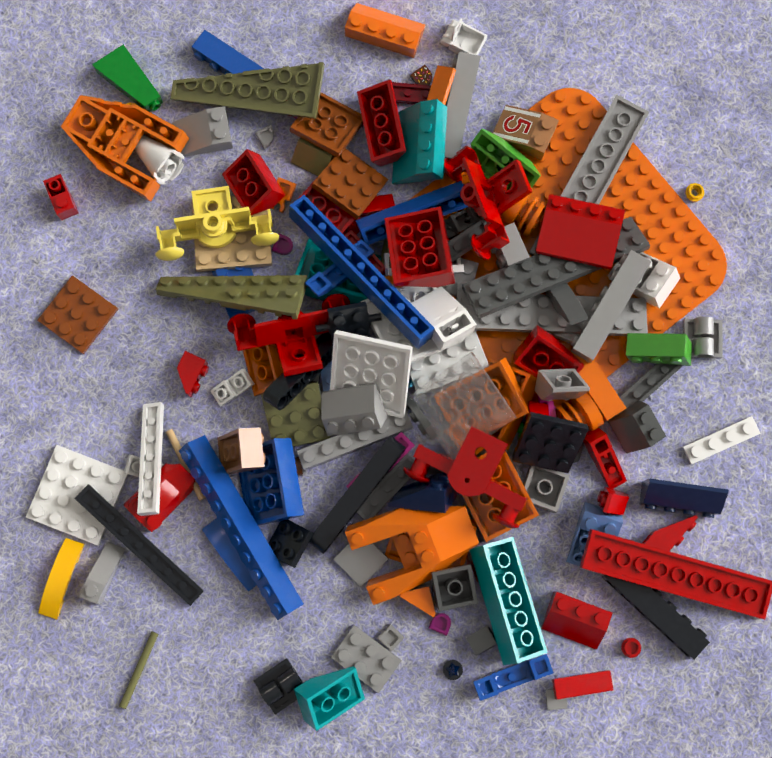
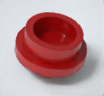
M626 638L621 644L622 653L629 658L637 657L641 652L640 642L635 638Z

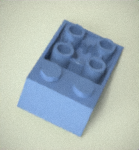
M584 502L566 562L580 566L590 529L618 537L623 524L622 515L605 513L600 506Z

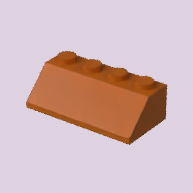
M356 3L347 19L345 36L415 58L426 25Z

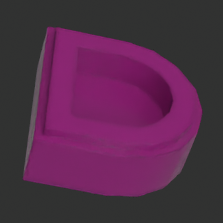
M278 233L279 240L274 243L271 251L280 255H288L293 250V242L289 237Z
M437 613L432 618L428 628L447 636L451 627V619L445 613Z

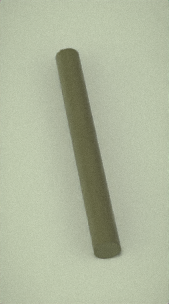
M154 631L150 633L119 704V707L126 709L159 635Z

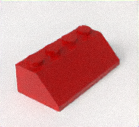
M389 79L357 91L370 159L372 163L380 167L398 161L406 152L392 80Z

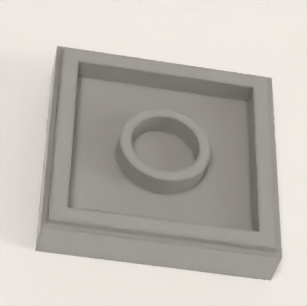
M372 543L355 550H351L348 544L333 560L362 587L389 558Z

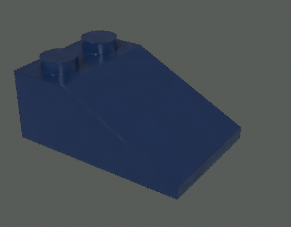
M441 472L427 477L430 479L429 482L417 481L402 487L390 500L388 507L445 513L456 499L457 492L451 486L447 474Z

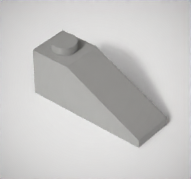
M110 542L106 543L89 573L79 597L95 604H102L126 550L125 548Z

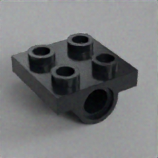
M289 519L283 520L277 526L269 541V545L277 559L295 568L314 533Z
M288 658L256 678L254 683L266 704L270 706L276 715L297 700L294 689L303 684V681Z

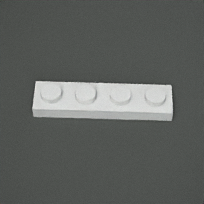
M751 416L682 447L691 465L761 433Z

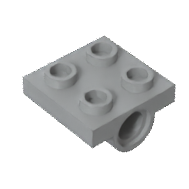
M712 317L683 319V334H686L692 343L691 357L721 359L723 357L722 320H714Z

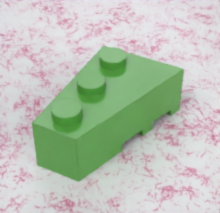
M627 333L626 356L633 363L651 362L655 364L691 366L692 343L686 334Z

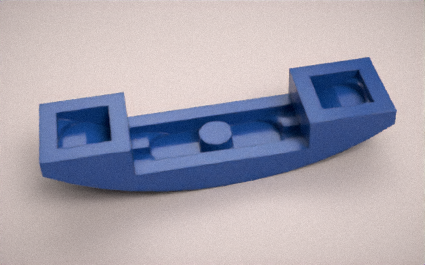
M362 239L354 244L368 260L375 252ZM333 264L322 273L320 271L305 282V285L317 297H320L338 287L348 277Z
M216 518L205 526L202 531L227 566L249 592L257 585L251 578L245 564L241 561L237 550L231 544L230 538L222 528L219 519Z
M547 654L486 675L473 681L479 701L498 695L500 692L532 680L540 679L554 672Z

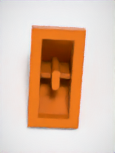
M429 586L407 591L400 595L401 598L432 617L435 616L436 613Z

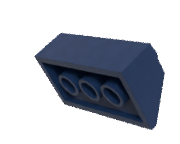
M650 478L642 481L639 504L645 505L644 509L656 510V507L664 508V512L676 513V510H682L685 515H695L696 512L703 513L702 517L714 518V515L722 513L729 490Z

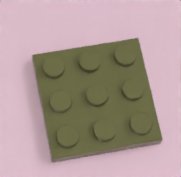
M318 381L309 383L282 410H278L263 400L264 393L261 394L271 439L291 438L292 446L294 447L331 438V436H327L321 420V391Z

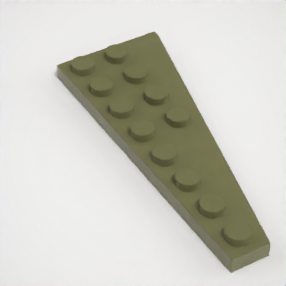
M324 62L292 67L283 66V68L276 69L267 68L243 71V73L236 74L227 73L220 76L211 75L196 79L173 80L170 99L173 101L219 107L225 106L227 108L316 119L325 64Z
M307 275L160 277L155 290L157 295L171 298L186 297L188 301L198 299L203 300L205 304L215 302L220 303L222 307L244 311L246 309H254L261 314H264L266 311L275 313V316L281 317L283 314L292 316V319H298L307 287L305 282L308 278Z

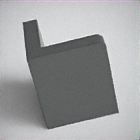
M485 626L467 637V641L475 655H480L497 645L495 636L489 626Z

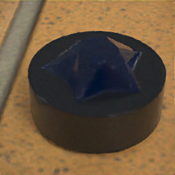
M448 660L443 666V673L446 678L456 680L461 677L463 667L457 660Z

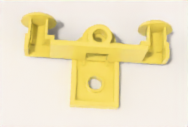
M229 186L191 191L194 215L174 218L176 229L161 231L159 226H156L160 250L155 255L163 261L179 259L183 256L184 250L178 248L176 242L198 239L200 243L207 247L222 248L234 240L237 232L256 230V235L251 238V242L257 246H269L279 240V235L272 233L271 227H273L270 209H267L268 215L251 217L249 207L233 209ZM215 203L218 205L215 211L208 210L210 204Z

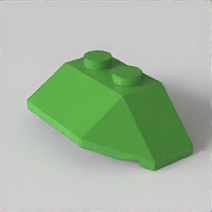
M482 128L471 142V148L475 150L486 178L489 179L515 159L521 161L531 188L540 178L541 174L534 164L503 138ZM512 182L507 185V190L511 188Z

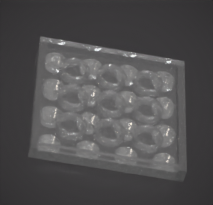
M470 352L409 396L411 401L416 402L438 435L436 438L447 455L454 460L471 426L492 435L517 418L473 352Z

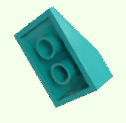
M354 666L311 678L294 689L303 720L316 731L365 699L357 670Z

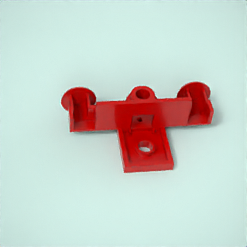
M465 146L451 159H444V171L454 182L462 181L461 173L466 172L470 183L462 187L460 192L461 199L466 206L474 208L475 212L487 222L484 226L485 232L479 236L476 234L472 235L471 245L479 257L488 260L491 258V249L494 247L501 249L510 243L500 214L533 191L521 161L515 159L486 180L475 150ZM512 182L511 188L507 190V185Z
M332 294L323 301L322 310L305 314L300 311L298 319H292V316L282 314L277 320L257 324L253 316L241 313L229 319L227 329L230 333L234 334L237 351L276 344L284 377L323 369L314 335L327 333L328 331L316 333L315 325L326 323L328 318L327 308L348 305L350 300L343 294ZM297 354L304 355L300 358L295 357Z
M471 426L455 460L442 453H436L424 447L423 444H419L413 455L415 460L411 468L403 467L407 476L415 481L426 483L430 479L425 476L430 466L447 474L451 486L459 494L477 496L485 493L505 503L500 514L492 512L493 518L507 528L515 529L519 527L514 521L519 511L523 510L528 498L511 491L509 487L491 479L508 446L507 443ZM479 447H483L487 452L484 459L476 457L475 453Z

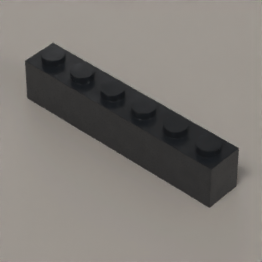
M608 575L602 576L611 587L689 659L695 660L710 643L706 639L707 635L701 629H695L691 625L692 621L683 614L681 616L676 611L677 607L669 600L666 602L661 598L662 593L659 590Z

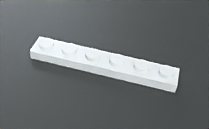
M162 402L143 404L137 514L140 516L159 514L164 405Z

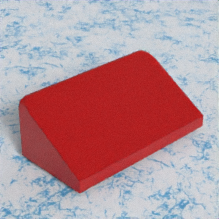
M393 195L376 196L360 217H366L395 206Z

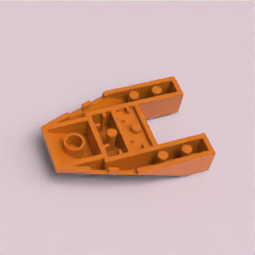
M83 95L79 96L61 125V128L99 171L150 202L160 188V185L155 179L126 164L144 134L180 153L189 140V137L183 130L138 105L105 101L100 98Z
M450 506L445 513L397 508L348 525L345 530L351 550L392 537L404 568L368 580L366 588L373 605L397 597L431 580L433 571L446 569L479 544L466 506Z

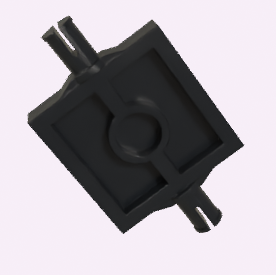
M366 301L327 308L328 318L326 323L315 325L316 333L328 331L333 345L336 330L370 337L369 328L371 322L382 321L381 313L369 315Z

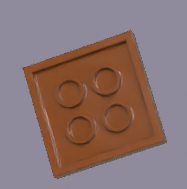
M320 93L317 118L298 117L290 126V132L338 158L363 125L361 113Z
M345 148L338 158L334 157L311 187L358 220L389 179Z
M72 275L37 321L84 354L118 311V308Z

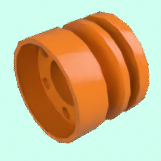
M530 194L503 212L501 216L502 223L505 225L517 221L519 223L517 227L518 232L521 231L523 226L527 227L523 233L525 237H528L536 229L545 214L547 202L542 201L540 206L537 207L538 197L534 198L531 203L528 202Z
M587 393L579 398L571 399L572 406L567 401L562 402V406H555L557 418L588 424L590 431L604 424L599 409Z

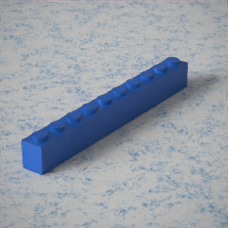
M305 195L289 205V217L417 349L432 339L435 328Z
M201 436L186 443L179 450L181 458L191 471V475L195 478L202 494L205 495L212 511L219 519L222 528L230 538L231 544L237 550L251 578L255 581L262 597L269 605L272 614L279 620L304 605L206 436Z

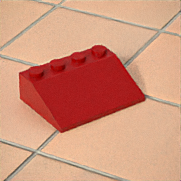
M549 194L535 253L611 270L625 210Z
M441 206L384 218L394 286L441 287L455 284L445 218Z

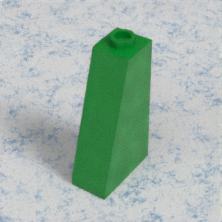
M124 44L92 64L98 75L141 108L149 112L151 110L156 111L163 103L161 96Z

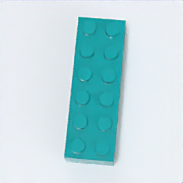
M514 537L472 548L470 550L503 666L518 664L548 653Z

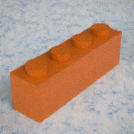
M572 353L584 364L583 369L578 374L590 387L587 394L599 409L604 423L624 411L626 406L595 359L589 363Z

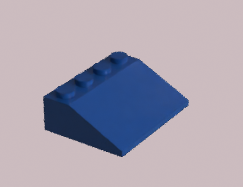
M274 438L263 442L262 447L266 457L264 467L239 473L243 501L258 526L304 515L291 438Z

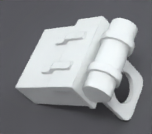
M460 18L459 22L452 20L451 24L448 25L447 31L443 34L440 43L446 47L449 46L448 49L457 54L460 51L478 55L488 35L466 25L462 18Z

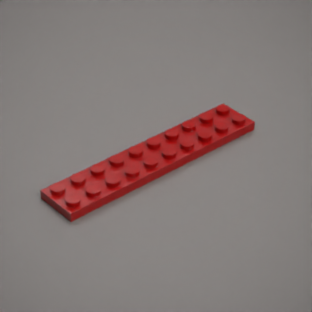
M593 529L589 531L580 568L764 620L772 595L771 580Z

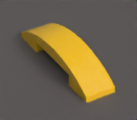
M65 538L49 574L41 599L39 614L58 619L71 576L85 544Z

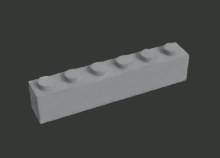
M459 51L458 58L454 57L452 68L456 69L446 101L445 158L448 159L457 155L456 153L461 149L481 58L479 55Z
M633 250L628 255L623 254L619 261V264H621L619 270H614L609 278L612 282L609 287L604 286L599 295L602 297L599 304L597 302L594 303L590 310L592 313L590 319L584 320L580 329L583 331L580 336L575 335L570 344L573 346L571 349L572 353L589 363L595 359L652 261Z
M405 411L404 418L388 415L381 429L337 435L298 450L297 454L304 471H307L386 440L390 436L394 437L400 432L409 431L413 426L407 411Z

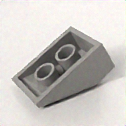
M225 106L205 109L172 122L174 126L183 130L189 137L181 152L184 157L233 149Z

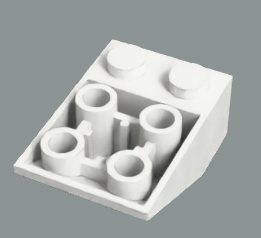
M641 252L639 253L641 256L652 262L633 294L638 298H644L647 303L660 309L679 281L680 276L676 267ZM617 262L607 276L610 278L614 270H619L621 264Z
M442 286L411 303L435 328L432 340L440 352L473 334L477 325L466 308Z

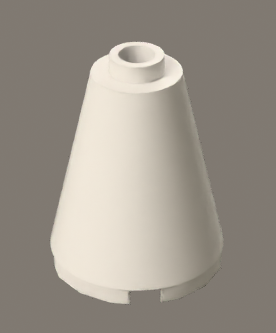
M142 136L134 149L152 177L159 184H166L165 181L168 179L173 181L183 169L182 159H184V156L180 152L150 137Z

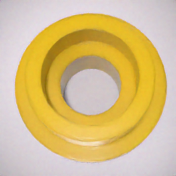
M692 183L686 188L685 195L688 200L697 202L703 198L704 189L700 184ZM695 190L698 194L694 196L691 191Z

